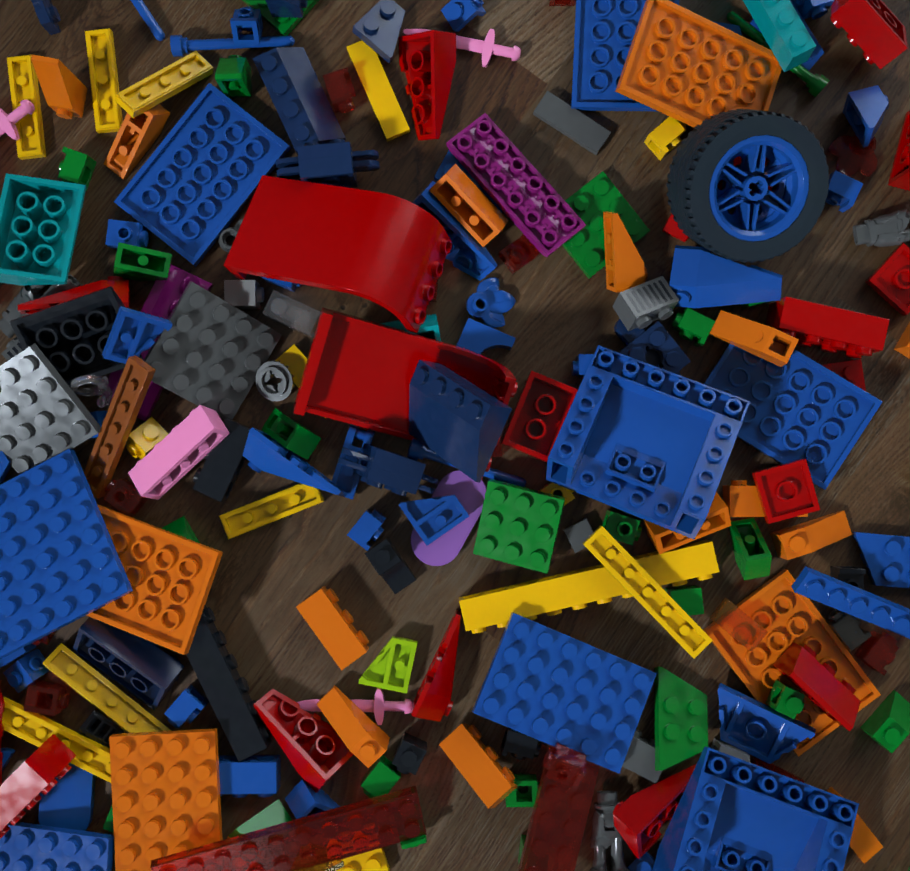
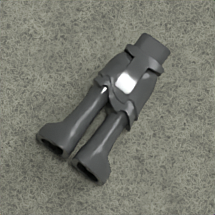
M907 208L901 211L897 210L890 214L875 217L872 220H865L863 224L853 225L855 245L866 244L868 247L873 245L887 247L910 241V228L905 229L910 223V211L906 212Z
M69 274L67 284L51 285L44 294L40 293V291L46 285H27L22 287L6 311L2 312L3 318L0 320V330L7 337L12 338L15 332L10 321L29 315L21 314L18 311V304L83 285Z
M597 791V802L593 803L595 810L590 837V847L594 848L593 864L589 871H607L606 848L610 845V871H631L625 866L624 839L614 826L613 811L619 803L617 801V791Z

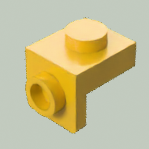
M150 417L130 433L126 442V448L133 457L143 459L157 443L161 442L168 435V432L153 417Z

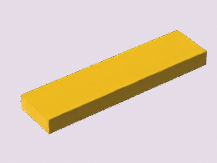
M110 28L85 31L96 132L99 134L118 132L123 118L121 106L115 101V94L120 91L113 31Z
M362 40L347 46L348 54L387 142L409 133L410 128L377 53Z
M194 51L115 94V101L132 118H135L213 74L214 67L197 51Z
M32 54L7 57L12 110L14 111L21 105L20 101L25 99L30 100L35 106L32 115L28 113L15 123L20 139L16 140L17 154L21 160L47 157L38 77L31 61Z
M300 483L222 514L219 517L229 540L322 503L324 498L320 489Z

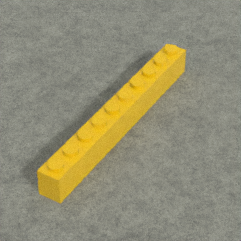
M709 540L685 544L662 554L655 551L633 556L640 566L661 587L671 583L672 586L685 585L688 583V579L696 577L698 581L713 578V573L720 572L713 542ZM602 564L459 597V604L465 630H471L472 634L486 631L487 626L497 625V628L506 627L512 612L527 619L535 620L537 615L547 613V616H553L562 613L564 608L572 607V610L586 608L587 603L597 601V604L611 602L612 597L622 595V598L633 596Z

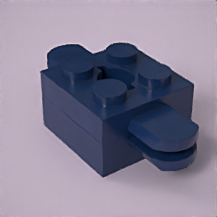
M343 139L331 140L329 144L306 142L304 146L297 147L298 157L276 160V167L279 169L277 170V177L300 178L301 181L347 188L358 187L356 173L380 169V162L376 161L379 158L378 151H353L350 142H345Z
M620 319L615 323L614 331L625 345L618 353L682 376L679 371L691 361L659 321L647 330L635 328L631 331L626 329Z
M364 443L361 453L342 448L341 453L358 458V462L339 457L338 463L355 468L354 472L361 476L360 480L368 485L382 489L384 484L385 489L405 497L407 492L416 495L418 489L434 494V488L420 484L421 479L434 484L438 482L437 478L423 474L426 464Z

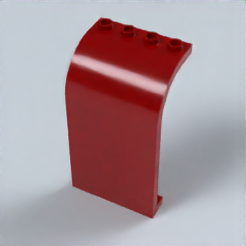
M262 175L224 266L239 279H245L246 275L250 274L349 293L365 298L393 313L409 332L418 333L420 325L425 321L429 301L434 297L436 282L443 273V263L446 255L451 251L452 241L442 224L433 215L418 205L400 197L375 191Z
M322 307L294 404V414L304 416L305 412L412 440L414 437L409 434V385L419 360L440 363L507 406L510 397L513 398L517 392L518 383L508 368L473 351ZM492 457L490 458V461L486 467L485 472H488L490 469Z

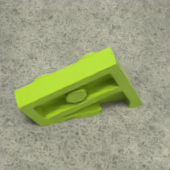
M392 636L362 674L358 684L407 694L418 641Z

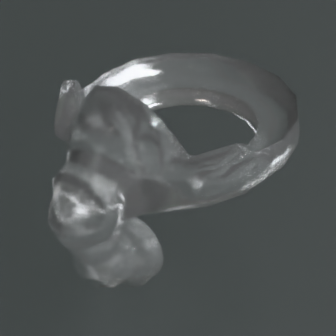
M85 375L73 379L70 383V389L77 395H102L97 400V406L101 408L109 405L113 394L108 386L109 381L106 376ZM83 384H93L91 388L77 389Z

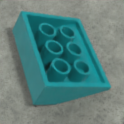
M6 173L0 197V283L20 286L67 284L86 185Z

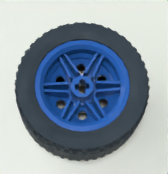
M737 109L713 115L710 119L702 121L701 125H697L693 131L688 133V137L682 140V144L677 148L676 155L672 158L673 161L669 167L670 173L667 176V196L669 199L668 204L671 206V214L674 215L673 219L678 223L679 229L683 230V233L690 240L727 259L753 263L781 256L803 241L805 236L816 225L825 207L829 189V167L826 162L827 158L824 154V149L820 147L819 140L815 138L813 132L808 131L806 125H802L800 121L794 120L790 116H785V114ZM740 156L741 163L734 166V159ZM765 158L768 159V163H767L766 166H765ZM720 180H723L722 190L718 189V183ZM768 186H773L772 191L768 190ZM735 206L734 213L729 214L727 210Z

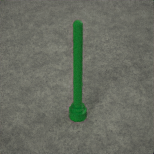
M731 11L727 14V20L731 24L739 25L740 31L751 40L770 49L761 32L736 12ZM801 64L790 69V71L807 83L808 92L815 98L830 81L824 75L819 76L817 73L813 75Z

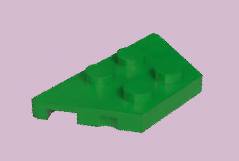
M658 666L654 668V672L657 673L655 677V771H663L701 753L704 747H708V711L706 694L665 668Z

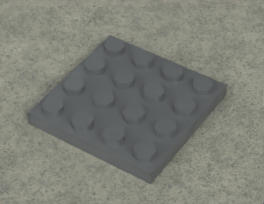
M190 281L168 318L173 324L172 328L169 331L163 330L156 338L155 343L143 361L156 369L152 382L197 406L202 405L215 410L219 417L224 420L226 418L233 420L255 382L257 370L262 364L266 363L282 334Z
M35 343L0 365V451L11 461V466L18 474L24 473L67 449L75 448L100 432L101 426Z

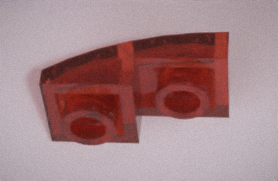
M522 234L519 239L502 249L498 255L513 275L540 256L541 253Z

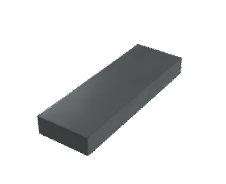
M548 90L533 111L534 116L594 155H597L611 133L577 109H572L569 104Z

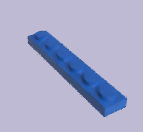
M807 566L804 567L791 586L795 593L910 639L909 608Z

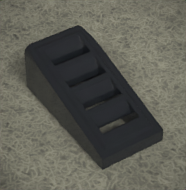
M97 708L94 709L79 728L85 735L110 748L109 736L116 730L120 732L119 734L127 733ZM98 719L101 720L102 722L99 724L98 727H96L94 723ZM106 725H109L111 728L106 734L103 733L102 730Z

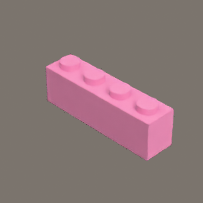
M199 405L179 425L175 426L161 442L157 443L143 459L139 460L128 474L142 497L159 500L227 437L230 432L215 410Z

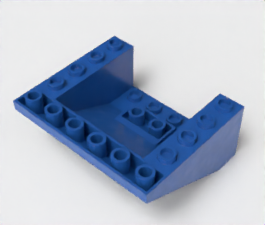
M598 345L548 456L546 480L695 539L708 515L750 401Z
M704 747L659 845L652 871H843L859 803L710 747Z

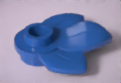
M491 277L478 284L476 293H473L467 299L466 308L471 316L481 318L487 326L499 328L505 326L502 314L509 311L514 306L516 300L510 293L499 290V279ZM476 301L483 303L482 309L476 306Z

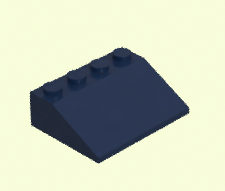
M419 360L409 385V434L472 480L480 483L512 408L440 363Z

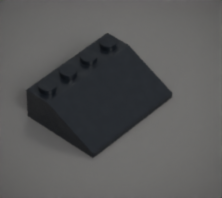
M112 286L10 321L23 350L35 343L69 387L123 369L126 365L104 359L102 355L120 306L125 307ZM150 349L144 350L139 358L144 360Z

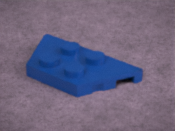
M852 532V537L857 541L862 553L860 556L863 564L867 566V574L872 585L910 589L909 536Z
M719 683L717 691L719 696L720 740L771 764L779 759L783 753H788L797 748V744L804 739H811L815 736V728L779 713L770 706Z

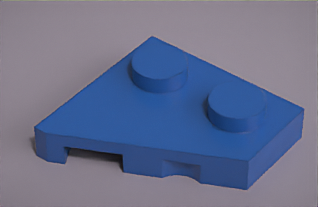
M120 306L102 352L103 358L126 364L128 357L134 355L140 357L144 350H148L155 343L154 339L164 329L169 331L172 328V322L168 319Z
M455 495L406 501L399 504V507L426 546L469 517V514Z

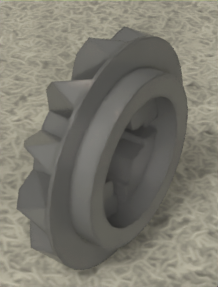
M268 361L259 367L255 382L258 391L264 398L277 402L291 395L290 393L295 385H293L294 375L288 370L289 366L283 365L280 361ZM274 376L282 378L278 386L277 384H269L268 381H271Z

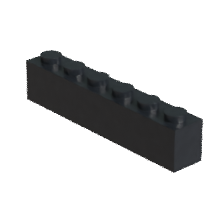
M205 605L189 653L186 655L240 762L266 749L272 741V733L266 724H263L258 712L253 707L256 701L252 700L248 693L249 685L244 677H240L236 669L238 668L237 660L232 653L229 654L225 646L227 644L223 632L221 630L218 631L214 624L215 616L213 611Z

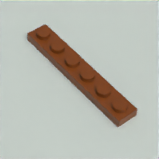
M136 355L128 357L84 470L91 491L97 499L104 497L156 371V369Z

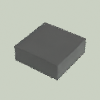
M586 518L563 529L574 553L586 548L582 543L593 533Z

